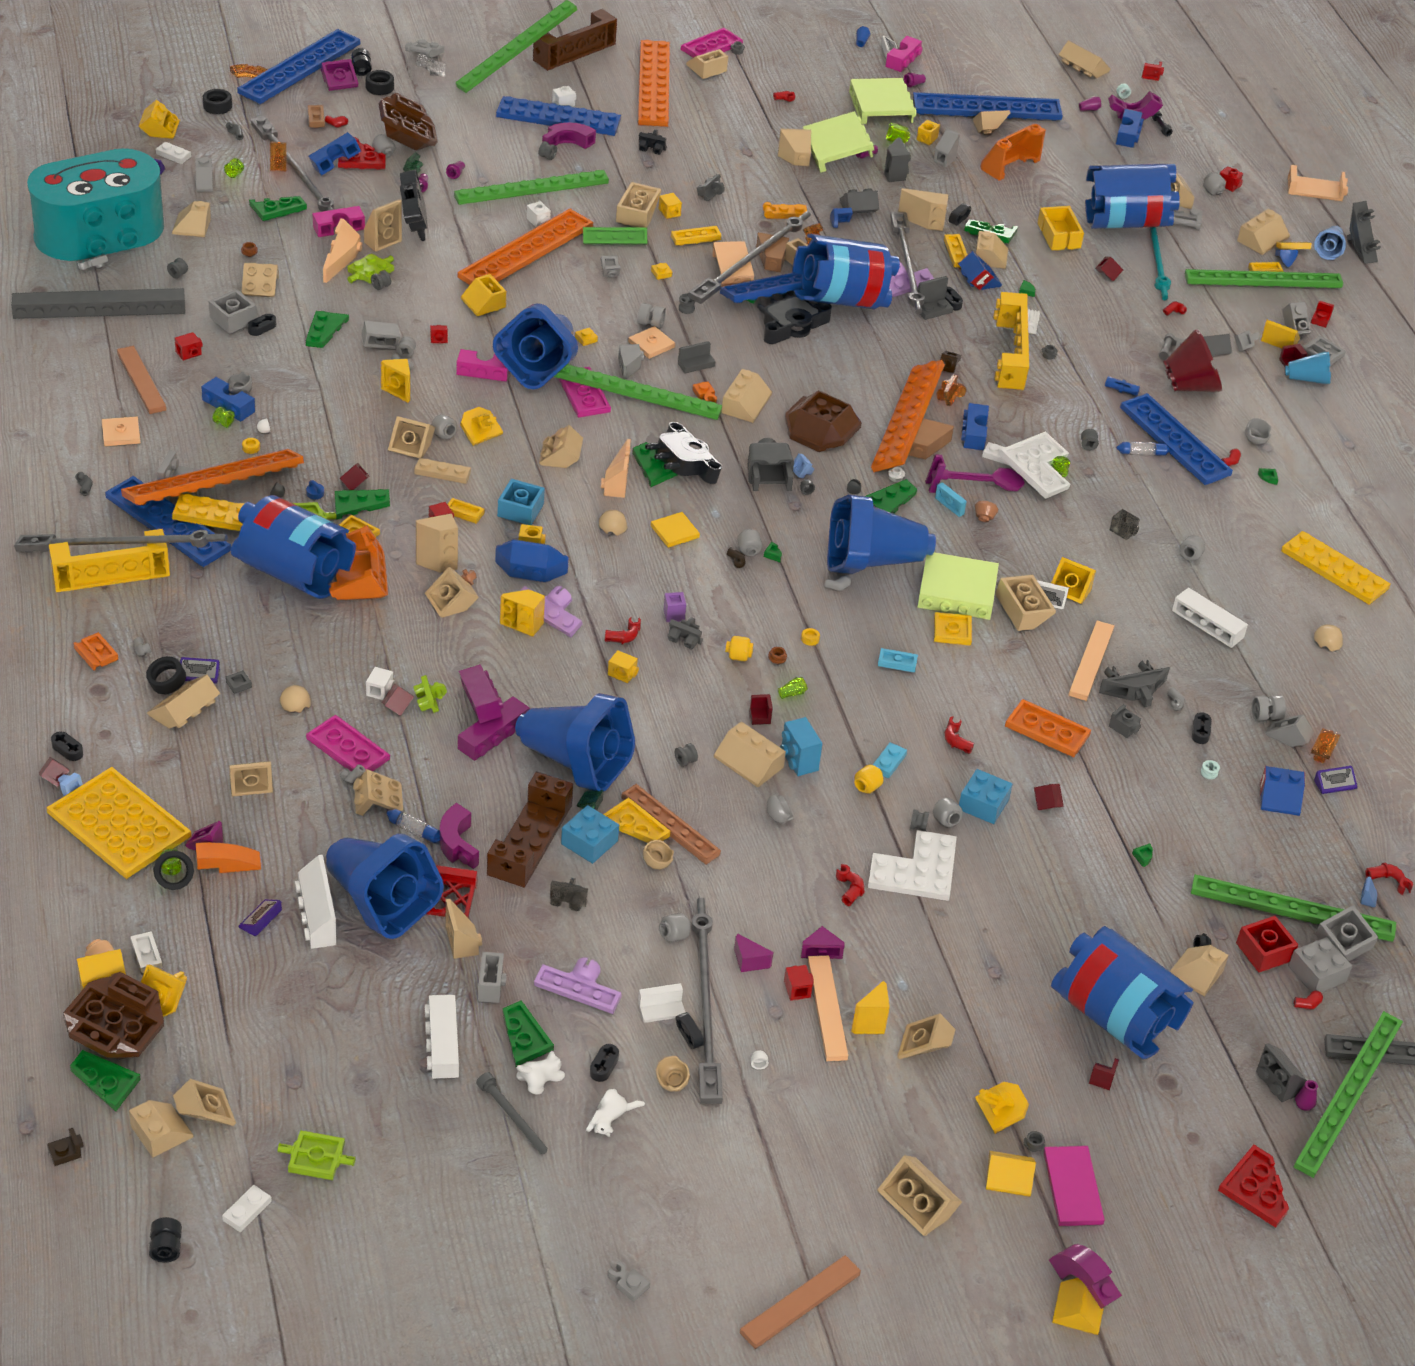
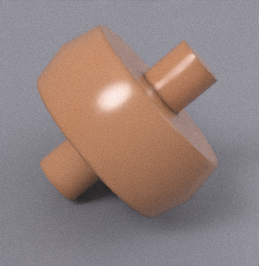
M464 569L461 577L470 585H473V580L477 578L474 570L468 572L467 569Z

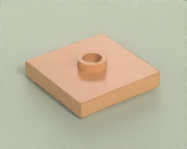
M655 326L628 338L630 344H639L640 350L644 352L648 359L675 348V342Z
M138 416L102 419L104 446L140 444Z

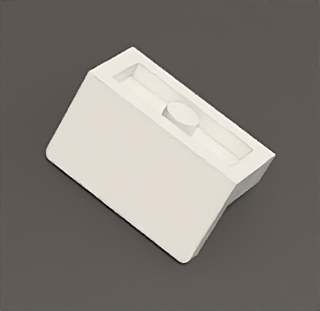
M681 983L639 989L638 1006L644 1023L674 1019L677 1015L685 1013L682 1003L683 989Z

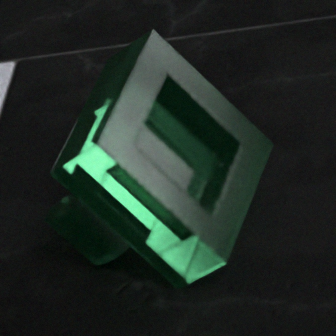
M417 152L406 160L403 167L405 172L416 169L418 174L421 171L420 168L423 166V163L419 161L420 155Z

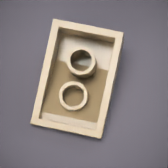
M631 182L617 205L616 222L634 227H648L661 194V189Z
M902 188L898 212H906L908 221L921 227L943 231L948 194Z
M399 199L373 209L364 228V243L376 252L401 242L402 201Z

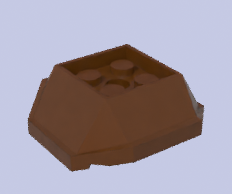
M397 92L381 99L378 105L381 121L384 122L388 138L415 151L428 146L435 147L438 142L435 125L425 113L426 110L423 105Z
M819 390L808 397L803 396L785 413L789 438L817 452L826 451V448H836L844 445L862 425L850 404Z
M122 972L112 974L111 977L89 982L63 1012V1019L70 1039L107 1058H117L119 1060L128 1057H139L164 1027L158 991Z

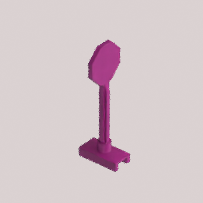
M935 454L925 480L926 484H931L928 490L929 493H936L937 485L940 481L947 479L990 481L1007 491H1018L1025 484L1023 477L1011 468H998L992 475L948 471V469H945L946 464L942 455Z

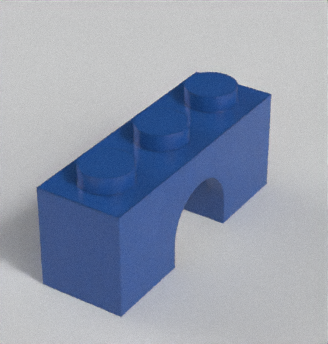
M1125 109L1116 145L1133 148L1135 142L1138 143L1144 119L1141 118L1143 112Z
M347 132L308 157L314 169L323 175L335 168L333 161L337 158L346 157L350 159L360 153L361 150L356 139Z
M218 377L201 386L203 401L241 422L255 413V398L243 391L236 395H229V384Z
M969 403L968 410L964 409L961 441H964V448L984 451L987 438L986 425L989 405Z

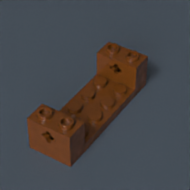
M600 9L591 13V23L589 26L557 38L549 32L533 43V61L548 71L616 45L617 18L604 9Z
M537 771L535 772L528 784V801L504 842L495 839L487 853V876L523 888L526 887L572 807L573 783Z

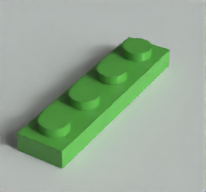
M583 227V244L647 245V227Z

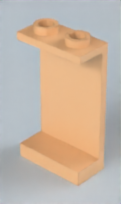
M1291 165L1288 174V194L1343 201L1344 196H1347L1348 178H1345V172H1342L1339 182L1297 176V165Z
M745 241L713 242L712 257L717 258L721 274L748 255ZM749 261L721 282V287L753 281L754 273L751 262Z

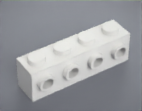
M1189 587L1175 598L1173 612L1230 648L1245 637L1247 623Z
M455 994L429 995V1004H425V1018L429 1017V1021L425 1022L426 1035H430V1039H426V1052H431V1056H427V1070H432V1079L459 1078Z

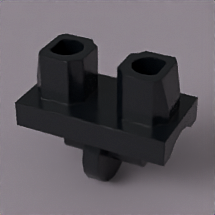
M654 129L653 133L640 132L639 150L647 151L648 147L653 148L654 154L660 155L662 151L667 149L666 138L658 135V130Z

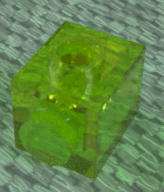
M891 122L886 133L887 141H890L892 144L897 138H901L903 143L908 142L910 139L908 127Z

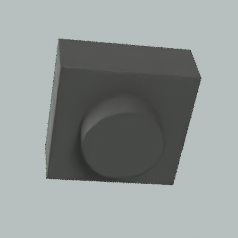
M244 670L225 676L226 683L234 694L252 688V682Z

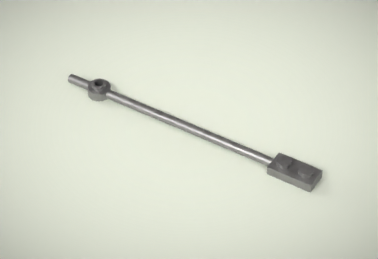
M265 116L251 119V125L263 140L270 139L318 199V209L322 212L334 210L333 199L323 197L277 140L278 131Z
M806 211L799 217L788 218L786 227L716 279H705L688 292V298L700 304L705 302L721 290V282L790 231H800L803 221L811 216L810 212Z
M891 212L890 218L893 233L900 235L912 292L908 296V303L915 307L916 314L920 315L922 314L921 306L924 304L925 296L922 293H918L906 238V233H909L910 230L907 213Z
M197 530L191 535L56 538L55 534L21 535L14 544L16 552L49 551V544L68 542L69 546L191 542L193 546L201 548L206 546L208 542L227 541L228 536L227 534H208L206 530Z
M704 898L697 899V914L692 918L691 925L692 930L699 935L705 1063H699L698 1066L700 1104H722L721 1063H714L707 946V934L712 930L713 920L706 914Z

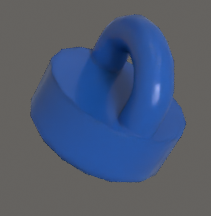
M310 480L306 488L307 497L313 500L321 499L324 496L323 485Z

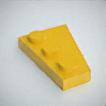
M627 798L603 814L619 824V831L646 843L652 840L664 841L670 837L669 829L630 798Z

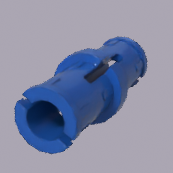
M1110 376L1107 377L1105 383L1106 387L1119 390L1120 393H1129L1136 397L1140 390V386L1127 383L1124 379L1121 381Z

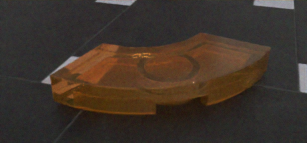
M248 64L230 66V72L237 78H255L268 70L258 65L256 67L248 66Z

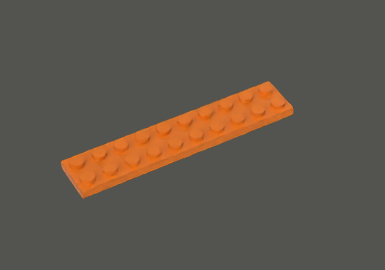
M641 40L638 125L668 127L670 42L664 40Z
M568 209L460 270L457 278L470 285L475 278L491 274L499 282L582 234L583 227H593V221L572 209Z
M942 360L931 361L928 364L916 365L912 368L871 465L873 472L905 464L945 364Z
M285 449L123 488L121 493L124 498L134 504L144 505L150 500L161 501L164 497H177L183 492L193 493L197 492L200 488H213L216 484L220 483L230 484L232 480L236 479L246 480L249 476H263L265 472H279L285 467L295 468L298 467V464L304 463V458L290 449Z

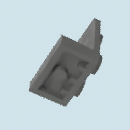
M947 276L919 283L918 293H922L925 296L924 304L921 306L922 314H920L924 320L953 313L952 305L945 299L948 284Z

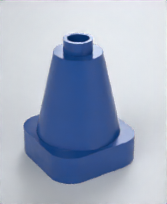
M536 303L522 310L496 334L493 339V351L521 385L528 389H538L550 381L576 357L578 343L573 336V325L567 317L561 314H554L546 305Z
M848 494L837 499L833 504L830 516L827 566L830 572L854 574L867 567L921 562L926 555H933L935 551V534L929 533L926 525L874 507L871 497Z
M599 693L585 706L531 708L526 714H521L516 722V734L521 738L523 745L571 769L576 785L581 788L598 792L606 791L629 764L634 754L635 736L628 705L622 697Z
M395 834L384 843L355 838H342L332 844L327 851L326 865L329 873L352 897L366 925L388 939H395L403 935L429 912L442 896L443 880L427 847L406 834Z

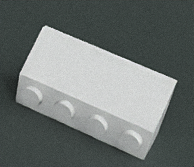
M318 855L298 872V881H295L296 894L300 893L301 895L298 897L299 909L304 911L301 912L302 925L307 926V928H304L305 941L309 940L311 949L336 945L335 913L323 855Z

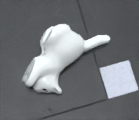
M551 1051L545 1060L518 1065L516 1077L521 1081L527 1082L530 1093L541 1094L544 1091L543 1086L545 1082L561 1081L565 1078V1073L559 1070L562 1065L561 1061Z
M609 1089L601 1099L597 1107L598 1110L593 1115L586 1131L590 1132L594 1128L595 1133L605 1134L610 1137V1133L613 1132L611 1127L613 1120L623 1115L626 1111L644 1106L645 1103L644 1101L627 1103L625 1098L619 1095L616 1089Z

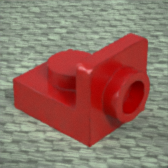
M1159 61V65L1144 63L1142 78L1159 81V77L1163 76L1164 72L1162 62Z
M1319 301L1311 323L1326 328L1331 319L1334 305Z
M430 325L431 343H448L447 325Z

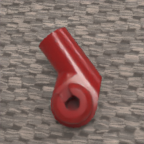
M790 91L773 93L774 100L783 99L788 102L794 101L796 96L794 92Z
M327 115L325 117V122L336 128L346 126L349 122L345 116L333 118Z
M1173 301L1163 309V312L1167 316L1173 311L1185 314L1187 307L1183 303Z
M1232 449L1229 452V457L1221 459L1228 466L1238 464L1241 452L1238 449Z
M1314 990L1307 998L1295 997L1294 1007L1313 1010L1322 1002L1323 995L1320 991Z

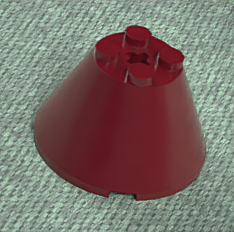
M1198 329L1194 330L1163 361L1166 369L1165 373L1168 380L1171 379L1172 381L1171 385L1174 392L1222 391L1218 370L1211 363L1214 359L1203 335Z

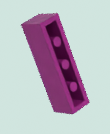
M481 664L460 670L459 675L463 689L479 723L502 717L501 709L504 708L497 689L494 688L488 671H484Z
M512 696L503 703L504 708L501 709L502 717L483 723L477 721L458 735V750L474 761L484 756L489 750L498 746L504 739L516 732L517 719L521 714H526L530 707Z

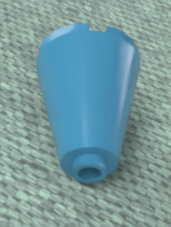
M1324 351L1288 362V366H1285V375H1288L1289 379L1330 384L1329 352Z

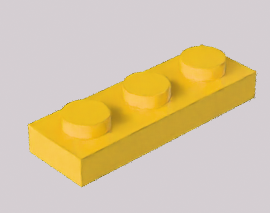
M717 226L671 231V238L675 246H682L685 244L721 240V233Z
M944 234V242L953 267L961 268L958 263L967 256L960 234Z

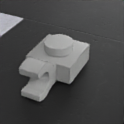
M1250 330L1235 335L1234 338L1239 351L1255 346L1254 340L1260 339L1262 336L1260 331L1251 334Z

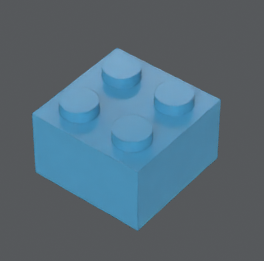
M511 479L498 499L497 517L532 525L544 505L545 488Z
M803 717L785 722L780 748L786 751L785 757L788 760L790 769L794 770L797 776L819 771L823 743L808 719Z
M976 769L961 792L959 806L963 812L995 824L1010 799L1013 783Z
M587 805L562 827L561 844L593 864L618 842L619 824Z

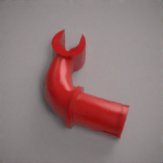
M630 617L628 620V631L606 630L605 642H618L623 645L633 641L641 629V619L638 618V622L633 623L631 621L632 617Z
M954 716L950 717L947 728L944 731L945 740L951 745V748L955 747L970 754L975 743L960 737L959 734H955L959 731L962 721L960 719L958 723H954Z
M1384 862L1380 866L1366 868L1365 870L1366 878L1371 877L1373 880L1381 877H1392L1398 882L1397 890L1401 895L1404 894L1405 888L1411 893L1413 882L1406 878L1402 870L1397 866Z
M841 864V870L836 869V878L841 882H851L850 889L842 896V902L847 906H851L859 896L864 895L865 885L863 879L858 874L850 871L848 865Z

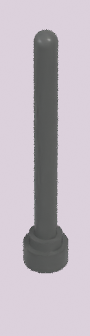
M490 1072L482 1074L476 1081L478 1087L482 1091L490 1093L539 1153L545 1154L547 1147L496 1087L497 1084L494 1076Z

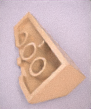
M340 219L336 227L335 234L337 236L331 242V250L323 267L324 283H327L357 257L358 252L362 250L360 235L344 219Z
M631 439L626 440L607 468L605 478L601 479V488L604 489V496L625 498Z

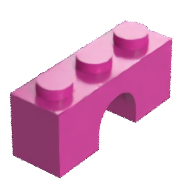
M906 36L900 41L899 49L893 48L887 53L885 67L902 72L918 55H921L923 50L921 47L922 41Z
M360 206L312 213L313 228L318 237L334 235V228L337 227L340 219H344L355 231L364 230L365 216Z
M460 349L457 358L456 375L507 382L510 371L495 354L492 359L483 361L477 358V351Z

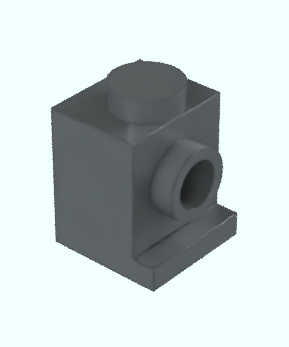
M1123 704L1112 713L1109 727L1128 738L1133 733L1136 734L1141 728V718L1127 710L1126 705Z

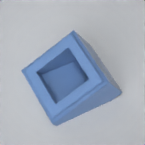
M1367 877L1362 889L1360 903L1376 907L1377 890L1371 877Z

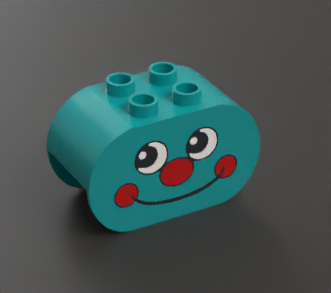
M121 148L51 162L37 167L28 177L27 186L31 199L34 242L36 247L49 257L65 261L89 259L102 254L106 255L148 245L158 239L163 233L164 215L160 168L158 163L144 152Z

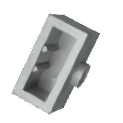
M364 321L362 330L364 347L397 350L400 340L398 324Z
M482 952L478 1002L500 1003L501 986H506L507 973H503L504 953Z

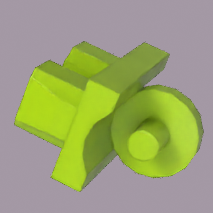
M427 675L421 677L422 683L413 686L417 698H420L417 699L421 711L432 708L433 712L436 713L439 711L436 698L442 699L447 693V689L444 684L435 682L433 685L429 684Z

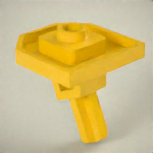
M476 407L464 412L460 426L472 446L503 434V430L496 421V416H493L490 410Z
M147 965L141 983L158 991L163 1017L176 1012L187 981L184 972L180 971L175 975H171L153 965Z
M1002 1082L989 1090L981 1089L979 1091L980 1094L975 1096L995 1134L1024 1119L1029 1106L1019 1085Z

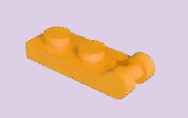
M770 202L763 204L764 216L767 219L799 217L807 211L806 205L802 204L774 205Z

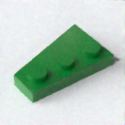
M300 196L280 197L279 200L274 201L270 200V198H264V201L255 202V199L249 200V205L262 221H268L307 209L306 202Z
M905 479L868 494L865 497L872 498L874 507L890 513H896L902 504H906L916 495L917 488Z
M389 489L335 491L336 520L342 519L343 515L351 514L354 516L358 515L359 511L367 510L370 512L390 506Z
M522 1000L503 1008L502 1014L515 1067L554 1050V1044Z
M84 1050L79 1053L70 1065L71 1072L115 1112L141 1080L140 1074Z

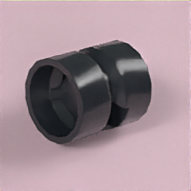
M363 48L355 49L351 54L355 74L366 76L372 70L370 53Z
M163 1217L152 1222L150 1230L152 1241L149 1243V1256L154 1261L167 1263L179 1258L182 1225L178 1220Z

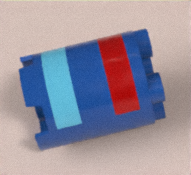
M1175 164L1099 165L1088 167L1086 181L1095 182V185L1092 186L1091 199L1085 200L1087 223H1092L1091 229L1173 226L1174 210H1178L1180 204L1179 192L1171 191V183L1176 181Z
M807 234V238H812L808 246H798L793 262L792 273L801 275L802 290H795L797 298L800 300L866 309L888 308L890 306L892 290L889 287L891 276L897 275L899 271L900 260L898 256L890 255L888 248L884 244Z
M275 495L266 496L256 504L246 502L241 507L238 519L243 525L239 537L232 544L231 555L240 559L243 563L318 599L331 595L329 591L331 586L329 584L339 569L350 571L355 556L356 543L346 537V533L349 532L348 529Z
M1106 926L1100 928L1093 938L1086 933H1082L1074 940L1069 953L1075 959L1069 968H1062L1055 975L1051 983V988L1057 991L1062 998L1142 1059L1150 1058L1159 1052L1160 1048L1152 1040L1167 1026L1178 1031L1194 1003L1184 994L1192 992L1193 988L1115 930L1109 929Z

